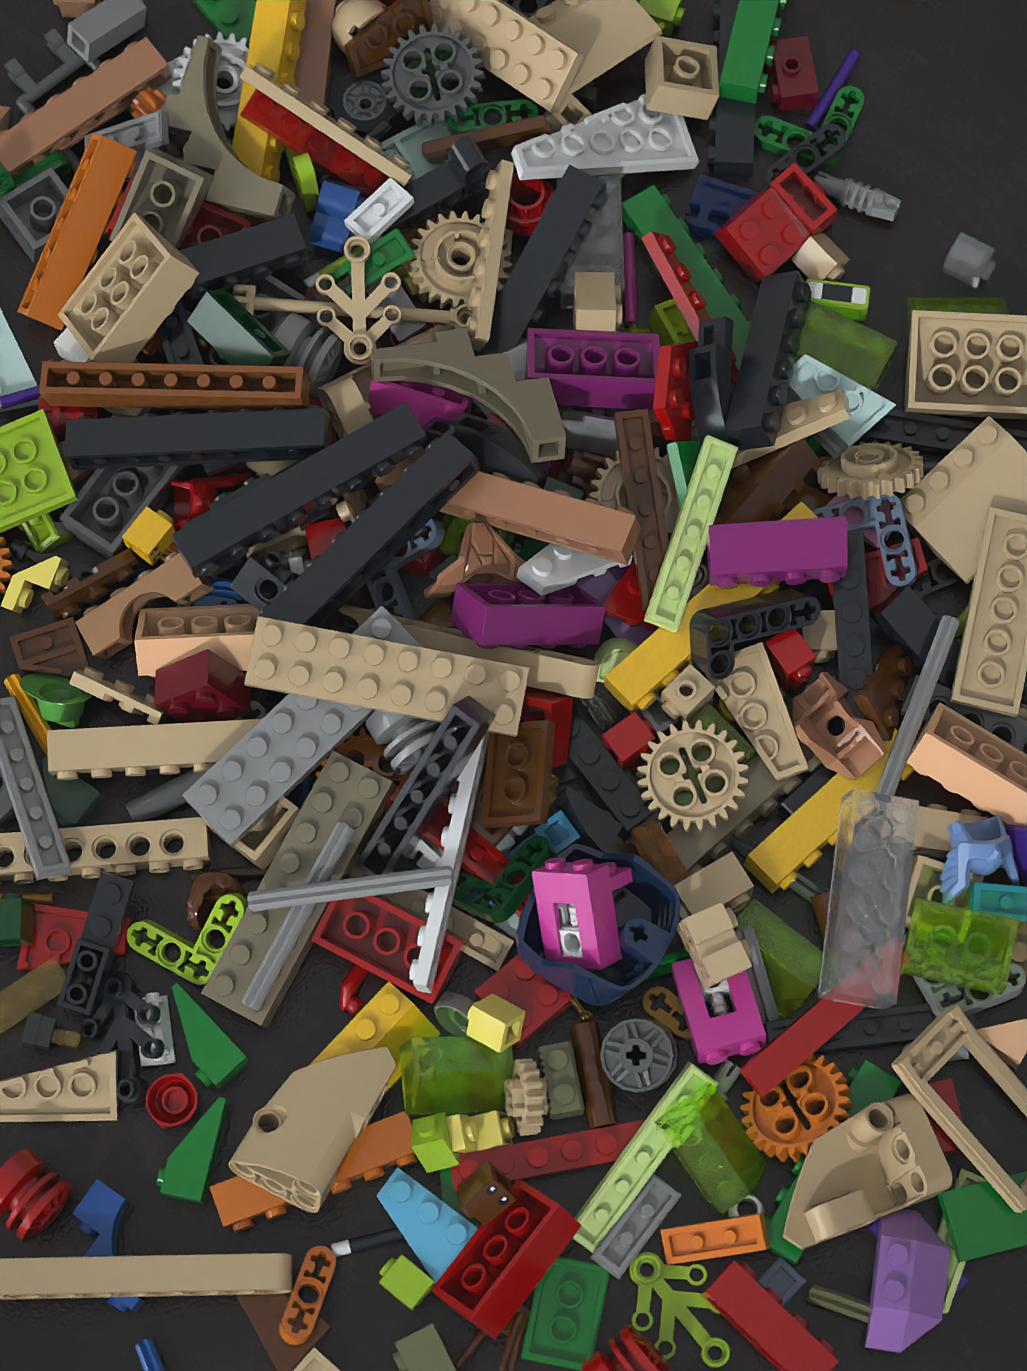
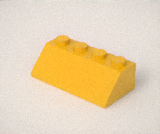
M388 981L310 1065L349 1053L388 1047L396 1064V1069L388 1081L386 1094L441 1033L403 993Z

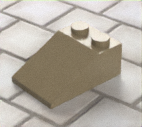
M157 148L146 150L109 240L113 241L135 212L178 250L203 205L214 175Z

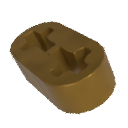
M663 987L650 988L643 997L645 1014L649 1018L659 1020L668 1026L676 1038L687 1041L691 1040L688 1029H685L683 1032L680 1031V1022L673 1017L674 1014H677L682 1019H685L679 998ZM660 996H664V1005L671 1010L668 1014L662 1008L653 1011L650 998L658 999Z

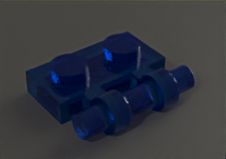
M700 174L689 205L691 208L700 210L699 215L696 217L686 213L684 221L688 228L694 229V233L700 235L708 233L715 236L714 232L722 224L709 221L710 214L728 220L758 192Z

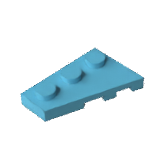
M399 1168L395 1170L376 1195L435 1284L478 1230L472 1223Z

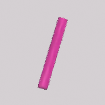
M625 233L622 235L625 325L636 326L638 325L635 234Z

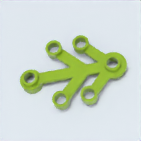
M639 1253L629 1267L630 1277L638 1285L637 1308L632 1316L633 1327L640 1332H645L651 1328L653 1317L649 1309L653 1288L662 1299L659 1340H657L655 1346L658 1349L659 1344L662 1342H668L672 1346L671 1353L663 1355L665 1360L670 1359L676 1351V1345L673 1341L676 1316L702 1348L701 1357L704 1363L712 1368L723 1366L730 1356L728 1344L720 1338H712L687 1307L706 1308L716 1314L720 1313L701 1293L673 1291L664 1280H687L692 1286H701L707 1278L706 1269L700 1264H693L690 1267L666 1265L654 1253ZM643 1264H650L653 1267L654 1272L651 1276L645 1277L640 1273V1267ZM693 1269L701 1270L703 1273L702 1280L698 1282L693 1281L690 1278V1271ZM639 1314L648 1316L649 1324L647 1326L640 1327L636 1324L635 1319ZM711 1347H718L721 1350L722 1356L720 1359L712 1360L709 1357L708 1351Z

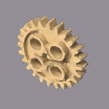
M686 720L683 721L681 731H678L671 724V735L666 736L661 731L657 732L661 742L656 744L649 741L648 746L653 751L652 754H641V758L648 763L647 766L637 768L639 773L646 775V778L637 781L638 786L648 788L641 797L643 800L653 799L648 807L649 811L654 812L660 809L661 811L658 816L660 822L664 821L668 816L671 817L670 826L673 829L680 821L683 822L685 832L689 831L692 823H696L699 831L703 832L704 822L709 821L710 825L716 828L715 817L720 816L725 821H728L729 818L725 810L730 808L738 811L739 808L733 801L734 798L745 799L746 797L745 793L738 789L739 786L749 785L748 779L740 777V774L749 771L748 765L738 764L745 757L744 752L733 753L738 742L732 740L726 743L725 741L728 736L726 730L722 731L718 736L715 735L716 727L713 723L708 727L707 731L703 730L701 720L697 721L695 729H690ZM700 746L710 748L712 751L710 758L702 762L695 760L693 752L696 748ZM682 748L686 750L694 771L700 773L698 780L707 799L705 804L700 802L692 781L686 779L688 772L679 753V750ZM670 759L678 761L680 768L677 773L666 775L661 771L665 761ZM720 777L725 781V787L720 792L712 793L706 788L709 779ZM686 790L693 794V800L689 805L679 806L675 803V796L680 791Z

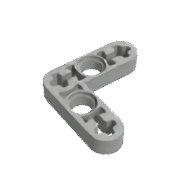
M913 930L908 932L903 938L901 950L913 964L909 970L936 1018L946 1008L942 1007L943 1001L945 999L949 1002L959 1000L961 992L964 1000L956 1004H958L967 1017L1010 1000L1021 994L1024 989L1026 973L1021 966L1015 963L999 965L956 983L928 933ZM912 942H915L917 946H924L922 957L925 961L921 964L922 957L917 949H910ZM928 969L937 970L941 974L942 980L938 983H930L924 978L923 973ZM1005 975L1010 979H1017L1014 986L1010 982L1001 984ZM1001 984L999 985L998 991L996 992L995 986ZM977 985L982 986L988 991L989 996L986 999L978 1000L971 995L970 988Z

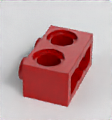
M796 629L781 632L765 642L764 646L776 679L784 693L792 688L794 691H798L810 682L809 676L813 672L816 655Z
M634 712L602 735V744L623 771L628 769L633 771L645 762L641 758L642 753L652 754L653 751L648 746V742L655 743L654 735L656 730L646 717L641 719Z

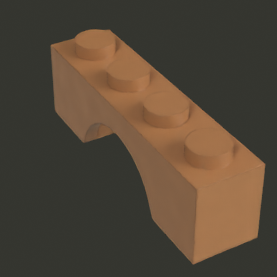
M176 551L168 555L164 559L165 563L161 566L141 573L137 577L138 581L129 587H122L114 591L110 595L111 599L102 605H94L88 608L83 613L84 616L75 623L93 656L107 660L133 643V623L136 615L145 604L157 598L168 597L174 602L188 607L214 589L208 577L201 575L195 579L180 553Z

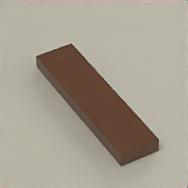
M539 115L423 142L421 144L422 154L431 164L449 160V148L457 140L465 136H472L481 151L487 152L517 145L543 134L551 135L553 134V127L545 116Z

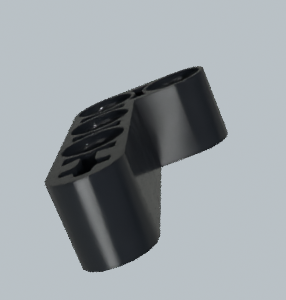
M465 136L457 140L449 148L448 162L402 187L414 198V204L381 234V237L397 228L403 235L486 187L490 163L472 136Z
M788 588L701 609L692 616L689 624L692 665L714 679L723 680L734 669V644L809 626L820 615V602L800 590Z

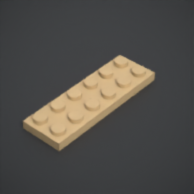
M502 0L429 1L433 20L439 32H442L446 25L450 26L451 35L457 30H461L462 40L470 37L473 43L471 48H478L480 52L478 58L483 60L484 68L548 111L558 112L585 56L583 53Z
M258 63L255 66L250 64L245 67L240 75L241 79L401 185H406L413 171L409 169L411 163L397 153H394L392 157L381 150L384 146L382 143L369 135L365 139L354 132L357 127L346 119L340 117L337 121L327 115L330 110L315 99L309 103L300 97L302 90L292 83L286 81L281 84L273 79L275 72L265 65Z
M990 507L987 510L950 702L1016 717L1019 713L1027 672V515Z

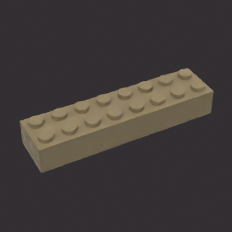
M332 750L257 891L303 885L338 821L350 825L354 829V833L328 881L349 878L385 811L389 798L394 794L397 786L391 780ZM330 901L315 904L259 1010H253L244 1005L242 998L291 907L252 911L248 906L201 994L268 1028L314 943L311 941V938Z

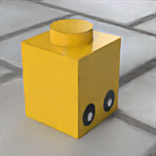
M146 506L123 534V541L127 548L153 566L173 542L171 535L176 533L173 527L174 521L162 510L154 512Z

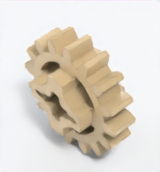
M532 1058L515 1059V1061H512V1069L509 1070L511 1079L505 1080L504 1083L506 1113L508 1116H513L516 1132L520 1133V1136L535 1135L541 1132L540 1126L543 1125L542 1115L548 1112L546 1080L544 1077L539 1078L540 1071L536 1069V1061H532Z

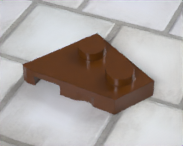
M74 617L9 637L20 670L72 677L74 671L79 669L84 671L85 667H90Z

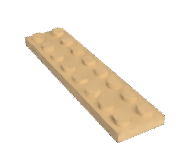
M258 616L244 684L256 688L442 723L453 704L470 695L497 715L487 730L488 732L516 737L529 668Z

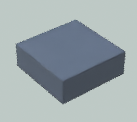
M781 1256L757 1281L763 1289L770 1287L782 1298V1307L806 1282Z

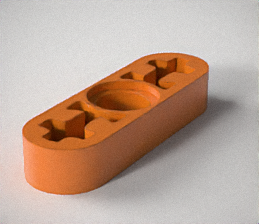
M315 1246L307 1252L280 1322V1336L291 1345H300L309 1338L333 1275L336 1257L333 1251L325 1246ZM319 1257L324 1259V1266L316 1279L311 1277L315 1268V1261ZM303 1287H310L317 1293V1300L313 1303H305L299 1298L298 1291ZM299 1311L305 1314L300 1325L302 1329L297 1334L291 1331L292 1325L290 1324H293Z

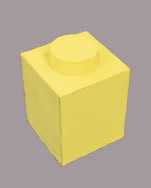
M492 993L482 1000L475 1002L469 1009L467 1016L469 1023L466 1035L501 1053L520 1041L526 1011Z

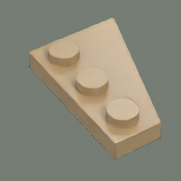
M85 667L84 671L79 669L73 672L69 684L108 702H112L113 699L120 701L118 705L121 709L131 714L143 715L145 712L149 714L147 721L154 725L163 723L169 716V714L154 705V694L147 693L146 697L133 692L134 686L120 680H116L115 684L102 679L104 676L102 672L90 667Z

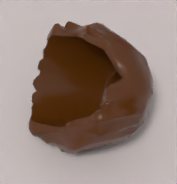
M209 871L194 880L188 893L185 909L186 921L190 922L193 930H203L216 902L222 896L229 893H238L244 896L248 902V897L243 887L233 875L222 871ZM233 901L225 904V907L229 909L226 918L222 921L216 919V921L226 924L230 916L238 914L239 911L235 909L236 903ZM214 929L212 931L218 933L220 930Z

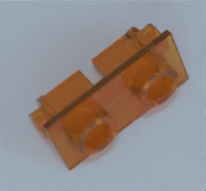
M658 819L631 829L632 832L630 834L633 837L631 843L635 845L642 859L645 861L649 860L652 868L669 880L673 886L690 876Z

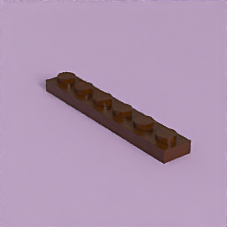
M648 409L615 412L613 418L626 506L628 510L636 515L641 527L633 553L642 612H646L668 549V541Z

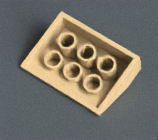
M556 0L550 5L540 8L536 14L529 18L585 55L565 98L652 42L656 36L663 34L661 28L637 0Z
M134 212L57 315L93 361L101 363H134L136 356L145 344L154 337L156 330L164 319L173 312L175 305L183 294L192 287L199 272L180 251L139 214Z
M912 310L904 411L925 415L981 418L990 416L991 418L1027 420V316Z
M990 416L922 478L920 483H917L914 488L900 499L908 529L966 584L975 576L987 510L993 507L1027 515V452Z

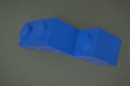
M98 1179L72 1214L79 1219L76 1225L78 1228L92 1238L97 1232L100 1234L84 1257L117 1256L116 1241L118 1227L130 1203ZM109 1297L107 1300L123 1313L128 1308L137 1313L144 1303V1300L140 1297Z

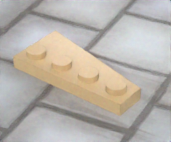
M841 389L784 405L781 416V429L777 433L775 446L742 451L737 450L732 468L850 419L849 399L844 390Z
M763 642L734 652V669L727 678L717 680L705 674L710 683L715 686L716 692L777 782L809 770Z
M118 1050L0 1080V1122L118 1120L119 1097L116 1092L118 1084Z

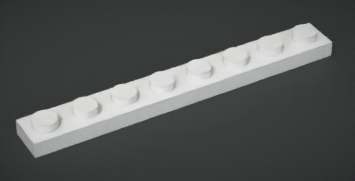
M488 731L457 781H460L457 794L452 793L450 797L448 812L452 814L450 825L444 826L442 831L441 846L444 847L442 860L437 859L434 867L450 866L454 874V883L449 886L435 887L434 893L429 892L425 906L426 913H429L427 925H422L418 935V946H421L419 959L413 960L410 969V979L414 980L413 985L420 992L432 993L487 754Z

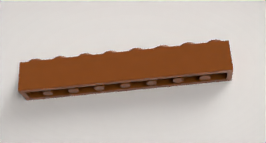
M42 361L39 393L49 406L241 410L248 408L256 411H269L274 407H284L290 410L303 409L305 406H309L311 380L304 367Z

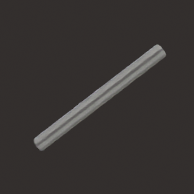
M944 615L941 618L876 789L874 798L879 802L890 804L893 800L958 629L959 620L955 617Z
M342 821L336 823L303 885L328 882L354 833V829L350 825ZM316 903L291 907L242 998L244 1005L253 1010L260 1009Z
M441 866L253 891L248 893V906L252 911H261L449 886L454 883V874L450 866Z

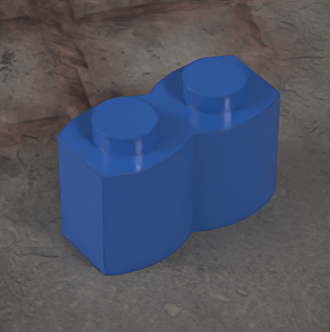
M332 179L324 180L308 243L344 253L346 241L356 236L345 226L344 220L368 199L364 197L365 189Z

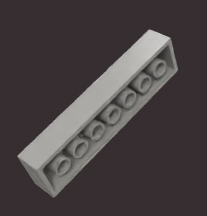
M383 606L377 609L352 633L354 635L422 647ZM288 694L182 796L221 838L233 848L331 754L332 750L334 751L376 710Z

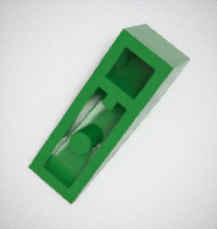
M176 983L172 990L192 1061L198 1067L194 1074L207 1088L213 1084L220 1091L250 1062L241 1050Z
M219 1097L168 1157L167 1165H161L156 1185L161 1187L160 1193L163 1196L205 1205L230 1104L226 1098Z

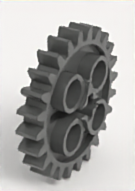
M433 23L431 32H426L425 27L420 25V34L418 35L408 30L410 39L405 41L403 38L398 37L397 40L400 48L389 47L393 59L384 58L383 60L388 69L381 71L383 79L387 80L382 83V87L385 92H389L386 95L389 104L395 103L393 108L396 113L404 110L403 116L406 121L415 115L416 124L419 126L424 118L427 119L430 127H433L435 119L439 118L443 126H445L447 116L449 115L455 121H458V110L468 114L469 110L466 103L477 104L478 101L473 92H483L482 85L477 82L485 80L484 72L479 70L484 67V63L481 58H478L480 55L478 48H471L473 43L470 37L462 40L461 30H457L451 35L449 25H446L442 32H439L436 23ZM427 50L431 51L432 63L436 70L435 76L441 95L439 101L435 100V91L430 80L431 73L425 55ZM445 52L452 53L450 59L446 61L438 60L441 54ZM414 60L422 61L415 69L407 68ZM448 83H459L456 89L450 91L445 90V86ZM421 89L428 90L424 97L414 98L417 91Z

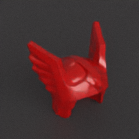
M230 473L227 475L208 476L206 478H193L185 481H171L175 495L173 527L175 531L181 530V525L211 510L209 505L214 503V499L220 495L217 489L232 487L251 478V473Z

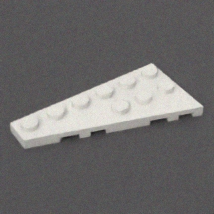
M646 94L641 95L634 102L628 104L623 102L588 116L583 122L576 125L571 123L563 126L560 131L551 135L543 134L515 145L511 152L520 180L561 178L569 164L592 176L695 169L699 162L683 116L647 110Z

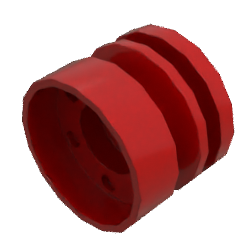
M27 1147L13 1155L0 1168V1218L12 1211L7 1220L6 1228L11 1232L17 1230L16 1237L24 1243L31 1241L57 1218L73 1190V1187L67 1181L59 1182L60 1175L55 1171L48 1173L40 1179L45 1170L46 1163Z
M626 1325L619 1331L624 1342L617 1337L609 1340L611 1349L616 1357L612 1358L600 1349L581 1365L582 1371H671L667 1361L656 1346L630 1325Z

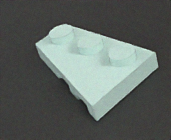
M807 354L803 355L793 365L794 372L789 386L802 400L841 389L844 390L849 399L851 418L833 425L831 428L848 444V448L896 406L891 401Z

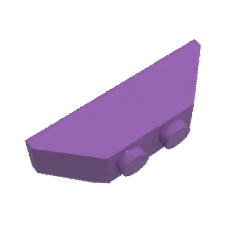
M900 1209L880 1217L865 1348L901 1353L942 1321L950 1249L917 1211Z

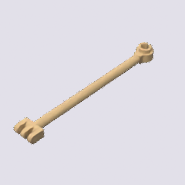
M237 284L233 286V294L236 295L234 298L253 316L254 310L317 314L320 308L331 307L335 311L336 316L350 317L335 302L256 297V286ZM469 304L460 305L456 309H450V311L399 307L402 313L401 320L445 323L449 324V326H455L456 329L465 328L466 324L460 321L464 318L472 317L473 307L469 306ZM377 306L367 318L381 319L382 312L386 306ZM390 310L386 313V318L396 320L398 313ZM324 312V313H322L321 315H332V314H331L330 312Z

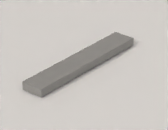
M15 696L0 698V769L36 879L41 880L70 874L72 867Z

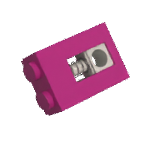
M558 857L546 860L544 866L532 871L545 960L575 963L582 968L601 970L622 959L612 891L633 882L631 868L616 867V863L613 862L593 864L592 859H581L572 863L566 862L565 858Z
M692 958L672 963V977L691 1037V1051L695 1063L714 1065L725 1061L727 1056L735 1054L742 1056L752 1055L759 1052L761 1047L766 1046V1033L746 970L722 981L717 987L704 989L694 968ZM725 996H729L733 1009L732 1013L726 1007ZM706 1001H709L708 1003L712 1006L711 1010L714 1012L712 1016L716 1017H709L705 1004Z

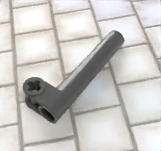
M250 701L249 713L253 712L257 719H263L267 715L265 708L257 701ZM248 713L236 717L237 720H248ZM192 769L125 803L133 822L151 821L188 803L182 795L206 772L197 773Z

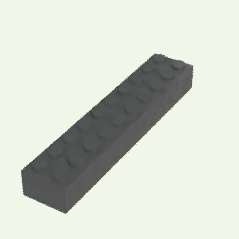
M271 275L262 279H254L253 277L241 281V285L256 286V297L306 300V297ZM254 310V317L275 336L280 325L292 312ZM297 313L303 317L308 315L306 313ZM211 344L206 349L199 347L205 365H231L218 356L217 350ZM143 408L137 417H142L146 413H155L160 416L174 415L176 412H185V410ZM194 465L96 469L77 494L79 500L70 503L60 516V520L67 532L110 559L128 549L122 536L146 506L154 512L161 510L174 492L171 481H182Z

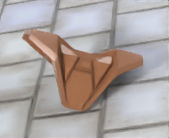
M470 523L466 526L458 559L437 576L435 583L424 589L425 597H450L455 593L456 583H524L516 576L518 568L526 561L513 552L488 523Z
M822 672L815 682L800 695L792 699V723L796 730V736L813 751L826 768L856 780L886 755L888 750L873 721L860 719L846 701L844 695L848 692V689L828 672ZM835 716L842 717L845 722V729L838 736L832 735L828 729L830 720Z

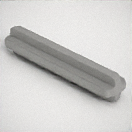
M752 926L739 927L735 931L738 940L745 939L753 954V959L750 960L752 967L746 969L762 1023L766 1024V1022L778 1019V1011L754 928Z

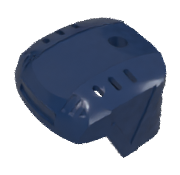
M576 843L562 851L556 858L562 857L565 858L566 862L572 863L581 859H592L593 864L613 862L616 863V867L631 868L633 882L612 891L613 899L618 893L623 895L614 906L622 959L601 970L582 968L575 963L545 960L534 887L519 918L516 945L519 957L536 974H539L572 996L585 1001L587 1004L605 1006L614 1002L648 978L659 965L677 929L680 914V896L669 880L638 855L602 853L589 846Z

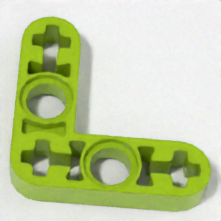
M285 146L284 153L306 213L314 211L317 208L319 191L309 154L299 155Z
M229 893L219 898L196 944L149 919L140 920L129 927L127 942L135 951L194 984L203 985L210 978L248 907V902L244 896L238 893ZM234 901L236 903L235 909L239 913L230 916L226 924L217 922L216 919L222 921L228 914L229 909L225 907V904ZM146 928L149 938L156 941L162 936L163 940L158 945L151 940L142 943L140 942L141 935L137 931ZM214 929L220 930L225 936V943L222 948H216L209 942V934ZM168 943H175L179 946L181 956L178 961H172L167 958L165 947ZM187 959L195 964L205 961V969L208 970L209 973H205L200 976L198 974L199 968L197 966L193 965L192 963H189L184 968L182 965L187 961Z

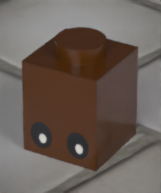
M489 1160L457 1186L460 1197L459 1207L463 1213L470 1219L475 1217L485 1226L516 1200L511 1180Z

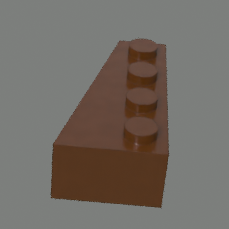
M803 438L740 465L733 471L732 478L724 489L713 525L773 520L785 509L782 502L792 491L798 494L805 485V482L802 480L810 470L811 472H816L822 465V462Z

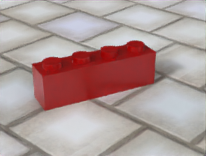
M736 1261L729 1263L701 1293L779 1371H831L839 1362L833 1356L835 1353L833 1347L821 1337L816 1340L807 1331L808 1323L795 1312L790 1315L781 1306L782 1298L770 1287L763 1289L755 1281L756 1273L744 1262L740 1264Z

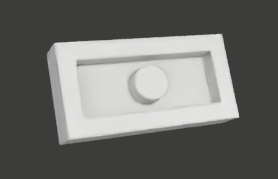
M390 177L344 220L345 226L356 236L365 238L370 245L414 204V198Z

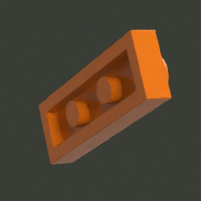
M763 1212L667 1227L660 1230L667 1265L755 1252L770 1248Z

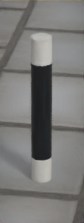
M398 1227L332 1243L331 1246L335 1257L406 1239Z

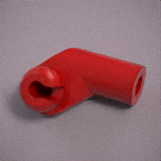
M356 964L353 965L345 976L340 987L339 1006L343 1012L348 1011L351 1015H357L363 1007V1000L355 995L358 987L369 973L368 970Z

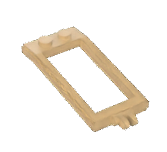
M952 1004L945 1008L891 1063V1066L912 1095L1014 1212L1021 1213L1027 1210V1178L1018 1187L927 1083L964 1045L1027 1117V1088L976 1031L958 1004Z

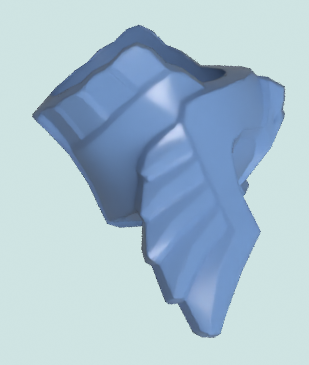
M1000 815L967 824L957 821L947 827L951 837L952 850L947 855L948 859L943 865L944 870L940 876L942 880L940 891L943 893L942 904L948 907L961 892L970 886V873L986 876L995 872L1002 865L1011 886H1020L1010 835H1007Z

